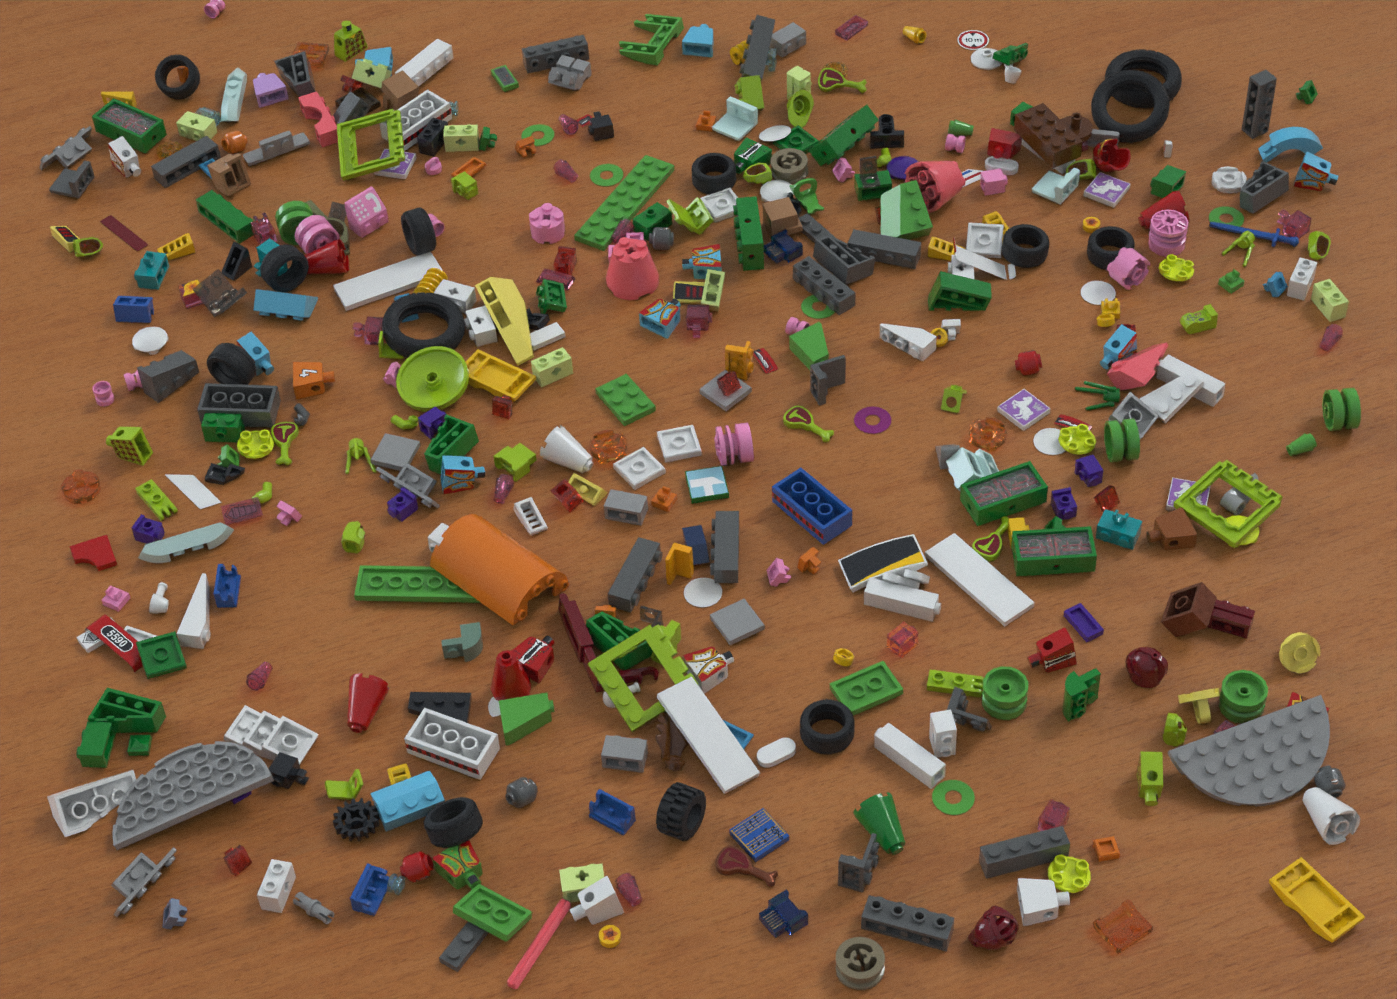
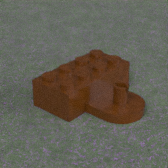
M1042 103L1015 114L1014 131L1052 169L1081 157L1082 143L1087 141L1092 135V123L1077 112L1071 116L1059 119Z

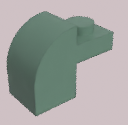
M480 622L460 625L461 637L441 640L444 659L464 656L465 662H468L479 656L483 649Z

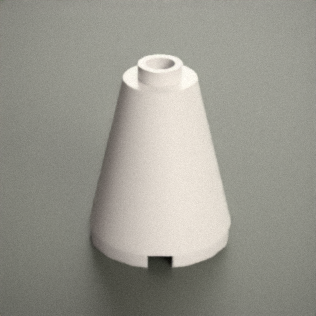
M560 425V428L557 426L550 432L545 439L546 447H541L540 457L581 473L588 472L594 464L592 462L593 457L563 426Z
M1318 787L1310 788L1304 793L1303 803L1322 839L1329 845L1342 843L1347 840L1345 836L1349 833L1353 835L1356 832L1360 823V816L1355 809Z

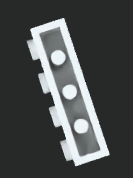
M436 39L397 70L395 74L403 70L420 86L454 58L452 45Z

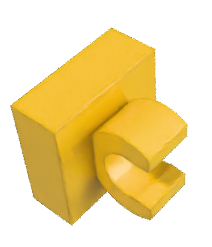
M1105 298L1104 301H1101V314H1113L1115 319H1120V302L1118 299L1115 298V301H1108V298Z

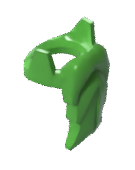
M807 178L798 181L794 185H789L796 200L800 201V204L807 210L808 214L824 210V207L819 205L815 193L817 181L815 179ZM803 184H811V188L803 192L799 191Z

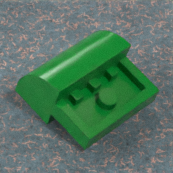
M1097 668L1081 676H1078L1075 671L1067 676L1062 712L1068 722L1082 717L1086 713V705L1092 704L1098 699L1101 673Z

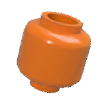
M240 131L225 133L221 140L222 148L229 154L244 151L247 144L246 136Z

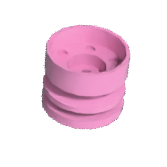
M1161 210L1155 213L1150 224L1149 248L1154 253L1165 257L1169 254H1180L1186 244L1187 217L1175 210Z
M748 422L735 424L734 433H731L728 425L725 426V434H723L721 426L715 428V450L721 466L727 465L726 457L729 458L731 465L734 464L735 455H738L740 463L754 461L752 436Z

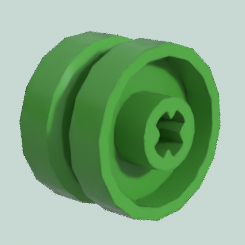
M302 201L287 202L276 211V224L280 237L285 243L298 245L294 236L296 228L305 218L313 215L312 209L307 203Z
M1343 388L1341 392L1337 389L1325 390L1322 409L1326 428L1329 431L1341 430L1343 426L1345 429H1357L1361 420V407L1356 389Z
M1123 419L1121 424L1117 420L1105 422L1104 442L1109 462H1120L1123 456L1128 461L1138 460L1140 455V438L1135 419Z
M1001 666L989 671L983 679L982 706L990 716L1000 720L1017 718L1025 711L1028 696V680L1026 676L1018 669Z
M1247 670L1233 671L1226 675L1222 681L1218 706L1221 713L1227 719L1241 724L1261 717L1264 713L1268 695L1266 681L1260 675Z

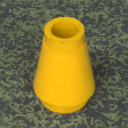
M905 26L903 29V35L916 44L923 43L927 37V33L923 28Z

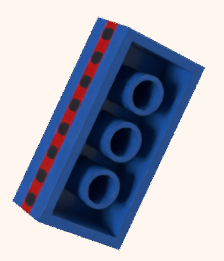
M799 468L772 486V502L823 545L852 526V509L804 469Z

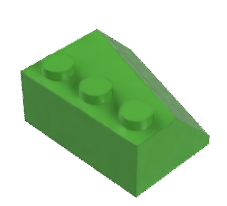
M917 180L899 184L880 196L881 235L911 240L930 234L933 225Z

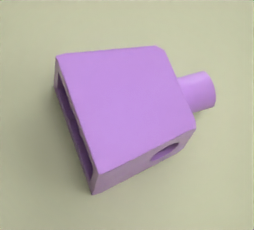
M260 73L257 78L253 79L259 108L288 99L286 86L276 74L266 75L265 73Z

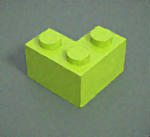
M760 75L739 78L735 84V93L739 94V98H741L739 100L757 107L758 110H763L764 102Z

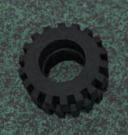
M680 782L673 783L666 790L659 803L656 815L657 830L681 841H688L692 838L704 818L706 809L705 793L702 790Z

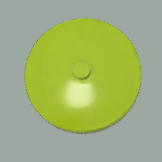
M442 346L428 347L415 352L404 361L397 374L396 386L400 397L409 407L424 412L434 407L442 410L455 403L463 395L469 382V370L463 357L455 350Z

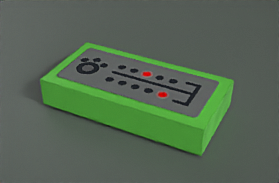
M506 65L491 70V75L504 92L519 87L518 81Z

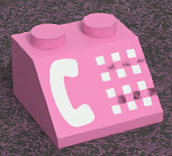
M372 186L344 203L349 229L361 238L389 222L387 209Z

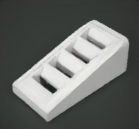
M532 497L514 503L513 510L530 536L548 529ZM534 519L537 520V521L532 522V523L529 524V521H532V520H534ZM540 524V527L534 529L531 528L535 525Z

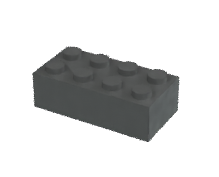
M205 383L197 411L201 425L205 413L241 414L244 427L272 428L276 421L281 400L277 386Z

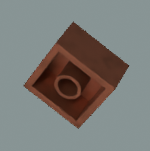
M1203 582L1170 593L1161 623L1175 637L1205 629L1209 625L1217 597Z

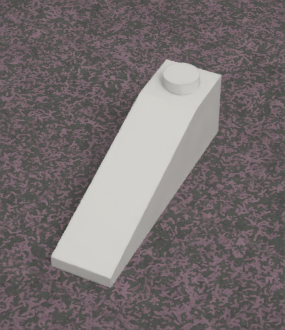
M202 573L178 629L177 636L180 646L203 649L206 641L208 642L210 639V586L205 573Z

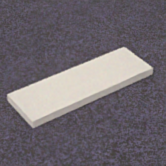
M430 251L335 284L333 287L345 310L348 311L416 287L427 270L430 268L442 270V268Z
M955 533L925 551V557L1004 627L1034 607L1035 602Z
M693 677L657 694V699L724 794L759 776V770Z

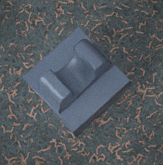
M171 898L164 908L162 928L171 930L173 926H183L187 921V918L180 916L185 915L187 912L186 907L179 905L180 900Z

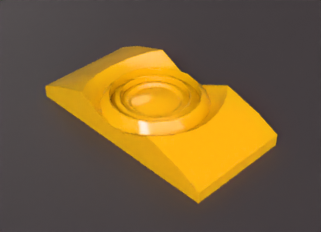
M479 349L466 361L469 370L468 384L474 388H483L489 391L499 400L515 402L536 380L535 375Z
M1302 857L1269 879V884L1283 903L1297 911L1312 931L1332 943L1365 919V916Z

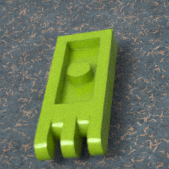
M152 479L135 488L137 494L160 521L165 519L163 513L170 517L171 513L169 510L174 514L178 512L175 505Z
M930 669L927 690L952 694L954 687L963 689L966 696L981 697L984 677Z

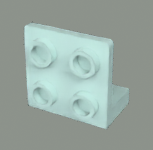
M730 96L726 100L727 113L712 126V130L740 141L758 124V109Z
M1073 168L1064 177L1048 171L1032 188V192L1061 205L1078 187L1080 170Z

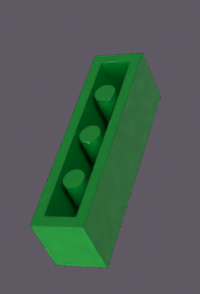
M211 190L196 199L198 212L239 244L256 234L253 219L248 218L241 210L236 209L231 202H227L220 194Z

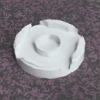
M1227 166L1219 168L1216 172L1214 171L1211 183L1218 191L1232 194L1240 192L1247 177L1244 172L1241 173L1237 168Z

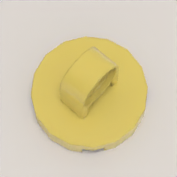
M1298 632L1291 634L1281 644L1279 651L1280 661L1291 672L1298 674L1308 672L1316 665L1317 656H1320L1321 653L1320 645L1315 638L1307 633Z
M1219 688L1178 695L1179 704L1193 702L1198 724L1210 723L1211 714L1208 699L1220 697Z

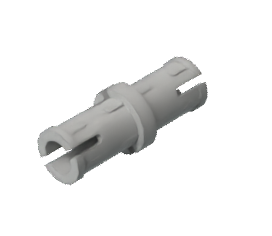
M302 892L295 895L300 900L293 899V904L304 909L309 916H315L325 924H329L333 920L328 916L334 918V912L322 906L321 902L317 899L313 900Z

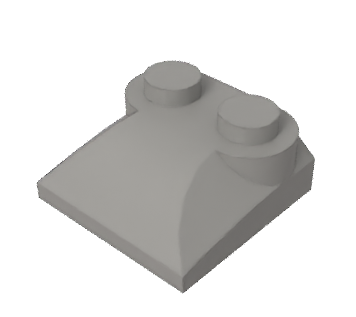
M1129 392L1110 415L1109 421L1117 420L1121 424L1123 419H1135L1139 438L1141 439L1159 415Z

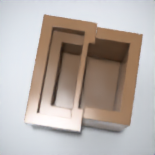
M403 70L382 81V91L385 93L383 96V107L386 110L393 109L395 111L419 95V86Z
M239 153L235 155L228 154L207 165L215 188L226 196H230L251 184L242 155Z
M789 197L762 203L763 225L772 242L785 239V234L790 235L803 231L798 214Z

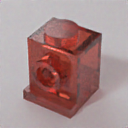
M559 246L554 260V271L559 274L572 275L577 263L576 248Z
M565 478L550 490L569 513L584 501Z

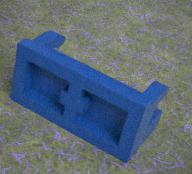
M118 296L113 304L116 322L150 323L152 321L151 315H154L153 298Z
M218 564L214 587V598L217 608L237 607L241 575L238 574L235 565H232V571H227L224 564Z
M601 789L596 792V802L590 801L589 817L623 836L636 821L633 806Z
M367 863L350 897L354 911L372 916L376 915L392 882L391 877L386 876L387 870Z

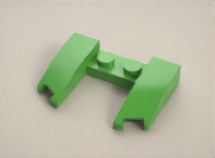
M645 14L647 20L644 22L636 20L634 21V26L655 34L648 44L620 41L619 45L623 48L619 50L620 54L635 61L658 65L664 57L663 50L672 37H678L684 29L682 17Z

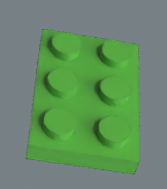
M627 373L595 388L597 396L624 426L656 411V406Z
M884 661L830 683V690L838 702L846 705L851 710L853 716L903 694L902 686Z
M481 884L475 886L453 906V913L505 942L532 919V912Z

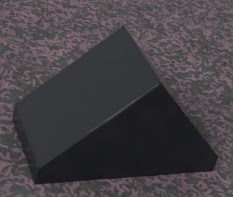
M233 242L221 274L236 281L252 268L248 248Z

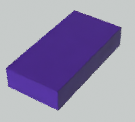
M1081 603L1064 611L1063 616L1086 643L1103 635L1104 629Z

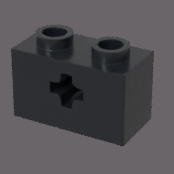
M436 118L431 119L417 137L419 153L432 157L437 154L444 145V126L448 125L447 121Z

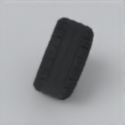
M179 54L170 55L158 64L155 71V81L158 88L166 96L172 99H185L197 90L200 83V73L197 66L188 57ZM179 66L188 67L189 75L183 85L176 88L167 86V76L172 69Z
M721 153L704 154L697 158L692 165L693 185L702 193L710 195L727 188L732 189L736 183V165L727 155ZM709 172H721V173H723V174L717 175V176L705 175L706 173H709Z
M421 207L405 211L401 216V225L411 252L415 255H421L435 250V231L427 212Z
M1020 224L1013 226L1004 234L1002 254L1009 263L1017 267L1032 268L1039 266L1047 258L1050 245L1049 237L1042 229L1034 225ZM1016 244H1029L1035 248H1022Z
M1114 226L1102 227L1090 235L1087 256L1093 265L1107 270L1108 265L1115 260L1120 250L1107 251L1100 247L1115 246L1120 249L1123 247L1134 249L1135 242L1132 235L1122 228Z
M284 244L268 252L262 261L260 272L263 280L273 290L288 292L298 287L304 281L309 265L307 258L296 247ZM292 260L290 268L284 274L277 276L279 269L286 262Z
M221 343L216 346L207 358L208 370L220 384L248 385L256 375L257 369L252 357L235 344Z
M823 699L811 703L802 712L800 717V736L803 743L811 751L813 750V752L824 755L835 754L846 749L854 738V716L851 710L843 703L831 699ZM821 720H834L840 723L843 728L834 734H821L814 731L811 726Z
M466 797L453 798L437 805L427 814L424 820V828L431 843L441 848L454 847L470 840L479 832L483 824V819L476 803Z

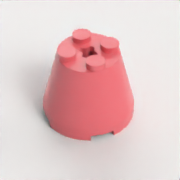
M921 161L910 165L905 171L906 182L917 180L928 214L940 209L958 194L965 185V179L955 161Z
M623 237L613 247L606 274V284L613 292V295L618 298L638 300L640 296L648 293L652 294L659 285L658 270L644 240Z

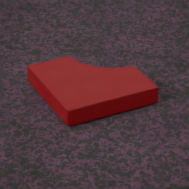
M107 534L69 546L75 564L89 563L95 566L98 571L117 566Z

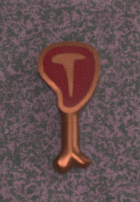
M729 845L724 847L716 858V869L722 875L729 876L737 873L752 875L764 880L768 887L775 886L774 879L778 877L777 871L765 872L754 867L749 856L735 846Z

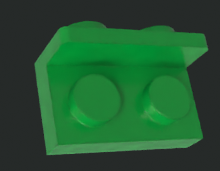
M1028 44L1010 45L994 52L992 59L1006 65L1021 61L1028 54Z
M543 279L541 285L536 290L540 314H546L548 309L565 312L567 304L563 283Z

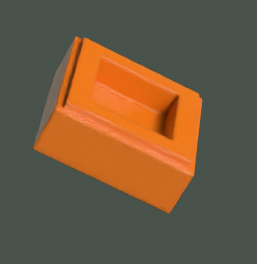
M1114 836L1093 840L1092 845L1098 862L1120 858V852Z

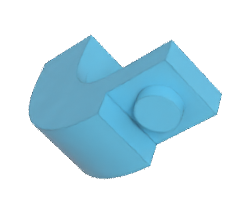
M1287 127L1277 130L1269 135L1270 141L1258 148L1262 159L1266 163L1280 153L1290 149L1301 150L1304 154L1306 152L1315 154L1323 149L1315 133L1303 127Z

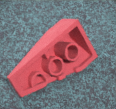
M1167 342L1152 345L1113 363L1107 375L1114 386L1119 388L1120 391L1145 386L1156 372L1154 367L1159 366L1160 362L1158 359L1163 357L1168 347Z

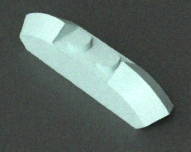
M238 67L228 75L221 106V122H239L247 74Z
M219 522L145 544L138 558L151 563H165L171 561L169 554L173 553V556L185 553V549L191 547L194 551L204 548L203 544L207 543L210 550L226 541L234 529Z

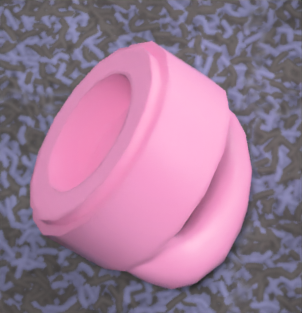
M433 157L425 163L427 174L437 175L442 171V165L438 157Z

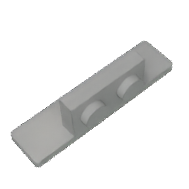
M92 127L82 128L74 138H68L63 146L59 145L53 150V153L43 156L40 160L39 168L43 170L58 160L68 169L90 153L92 148L84 139L90 136Z
M286 131L259 141L260 148L243 154V158L248 166L306 146L310 142L303 132L292 136L290 131Z
M405 463L397 477H394L380 467L376 468L381 473L379 477L389 483L392 480L395 482L393 485L400 490L404 487L414 494L416 499L418 497L421 498V503L431 508L433 505L439 508L440 505L427 497L437 482L430 476L408 463Z
M174 847L158 865L141 852L112 883L111 886L126 898L114 913L116 917L121 913L125 915L132 908L133 904L131 902L135 897L140 899L148 890L146 885L150 881L154 883L162 874L159 871L164 866L168 868L176 859L174 854L177 851Z

